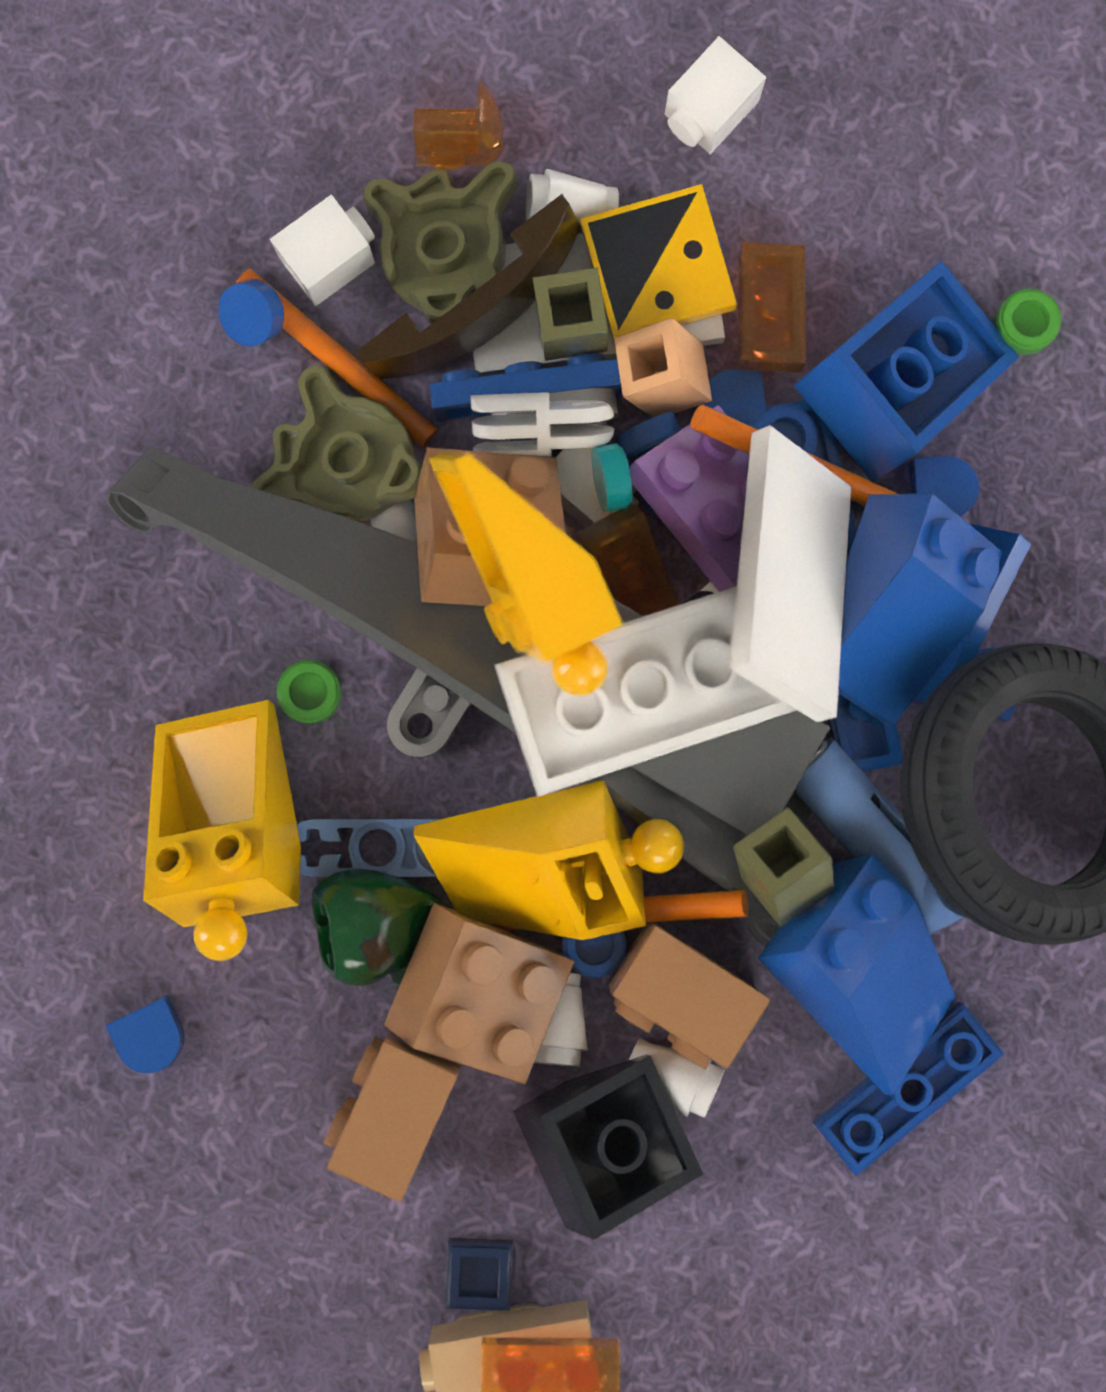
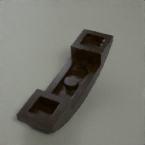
M563 194L559 195L512 231L510 235L522 255L423 331L405 313L355 351L361 361L380 379L400 378L443 366L470 353L501 333L536 301L533 278L557 274L572 249L580 230V225L569 202Z

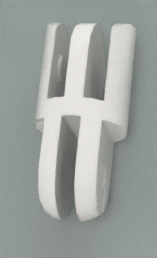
M549 392L470 395L471 409L477 412L536 410V413L491 415L474 419L472 421V434L474 437L482 439L537 438V440L483 442L475 445L473 451L552 457L551 449L599 447L606 445L614 435V428L605 425L551 426V424L590 423L609 420L614 417V413L609 404L604 401H550Z

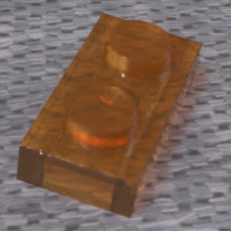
M743 242L739 251V370L801 373L806 364L805 245Z
M634 502L628 508L618 510L577 532L584 551L595 559L611 598L643 617L679 605L644 512Z
M483 1337L481 1392H620L619 1338Z

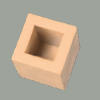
M673 318L614 338L623 398L652 418L671 411L677 413L712 401L703 343Z

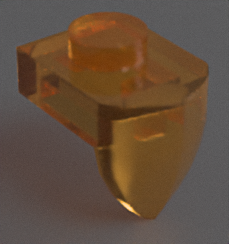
M482 81L478 82L477 109H414L413 133L418 166H433L442 170H454L462 166H485L493 162L503 150V123L490 89Z

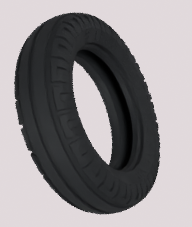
M1022 643L990 650L974 657L949 674L930 694L911 727L904 748L903 767L900 776V795L903 802L902 813L908 837L912 842L911 846L922 869L927 873L929 880L938 892L955 909L979 926L1000 936L1031 944H1068L1093 938L1106 932V827L1098 850L1080 872L1056 885L1034 881L1009 866L997 854L987 839L980 824L974 802L973 768L980 742L994 720L1005 710L1017 703H1032L1061 713L1083 732L1099 758L1106 780V663L1086 652L1048 643Z

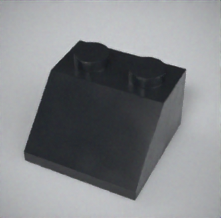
M642 1055L567 1080L513 1110L565 1228L593 1240L703 1175L650 1055Z

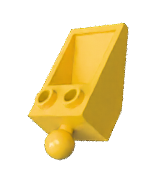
M438 453L428 458L493 602L484 606V610L497 639L501 644L510 641L512 647L517 652L522 651L544 663L553 660V678L556 684L566 693L584 696L596 691L605 681L608 665L602 650L590 641L623 624L595 559L469 453Z
M269 699L155 725L143 901L182 927L195 925L193 933L194 942L197 949L205 957L215 961L229 960L242 951L247 941V926L242 916L300 906L301 844L276 709Z
M604 780L414 826V837L456 911L490 924L578 940H586L646 926L642 869L652 873L669 871L679 863L684 852V841L680 831L675 825L666 820H648L639 825L632 837L629 838Z

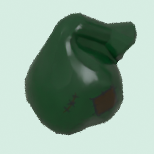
M354 868L332 874L323 879L312 890L311 898L318 948L325 970L334 979L345 985L365 986L374 984L388 974L391 975L394 983L400 985L433 904L444 905L439 897L431 891L384 872Z

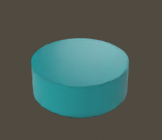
M617 443L594 447L591 453L592 473L596 494L602 510L610 512L628 508L632 502V482L628 461L623 448Z

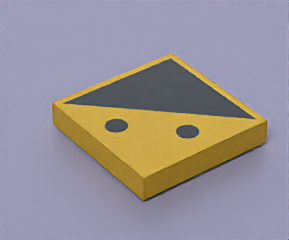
M702 184L580 218V227L592 268L598 267L605 314L614 344V338L670 318H673L682 326L736 310L737 302Z

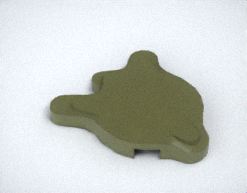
M501 161L491 162L466 187L459 189L453 187L449 173L442 169H433L409 186H402L387 179H374L363 189L362 197L367 210L382 226L379 248L381 264L392 289L405 302L424 312L429 323L435 322L503 269L506 243L501 227L502 214L519 184L516 171L510 164Z
M312 365L305 369L298 379L299 392L306 410L305 419L298 425L283 423L274 430V464L268 471L260 475L251 487L302 502L358 522L377 516L397 502L413 499L416 495L422 465L415 458L411 437L404 424L385 405L369 398L354 397L343 393L333 374L322 365Z

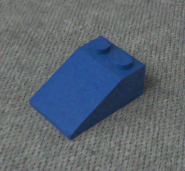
M941 260L793 386L869 479L875 482L917 454L1011 366L1019 356L1004 341L997 328Z
M934 494L869 495L846 562L838 693L884 724L894 725L982 615L985 611L992 586L999 574V564L1003 552Z
M874 854L832 863L835 890L782 928L780 927L758 959L885 1095H893L956 996L916 900Z

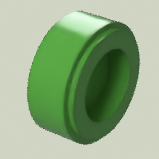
M1023 289L1011 294L1001 304L995 316L994 326L1000 332L1004 341L1017 354L1030 355L1040 352L1056 338L1061 327V313L1053 298L1045 292L1037 289Z
M302 660L290 665L281 675L277 685V698L281 708L289 717L302 723L315 724L327 720L337 711L342 700V685L337 674L326 664L316 660Z

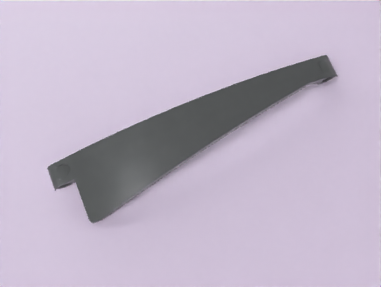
M155 448L147 449L108 491L106 495L108 505L118 518L129 527L143 533L152 532L159 525L170 526L184 531L211 550L286 589L383 646L516 733L494 665L527 654L522 651L517 652L512 647L510 641L504 644L500 643L489 624L484 606L421 602L417 543L302 502L224 480ZM630 766L583 781L589 784L604 780L614 805L640 825L652 819L666 820L675 825L683 837L684 852L682 858L727 891H746L749 918L747 927L751 935L765 947L780 926L741 879L733 846L747 837V834ZM793 792L783 811L789 807L801 823L805 825L812 811Z

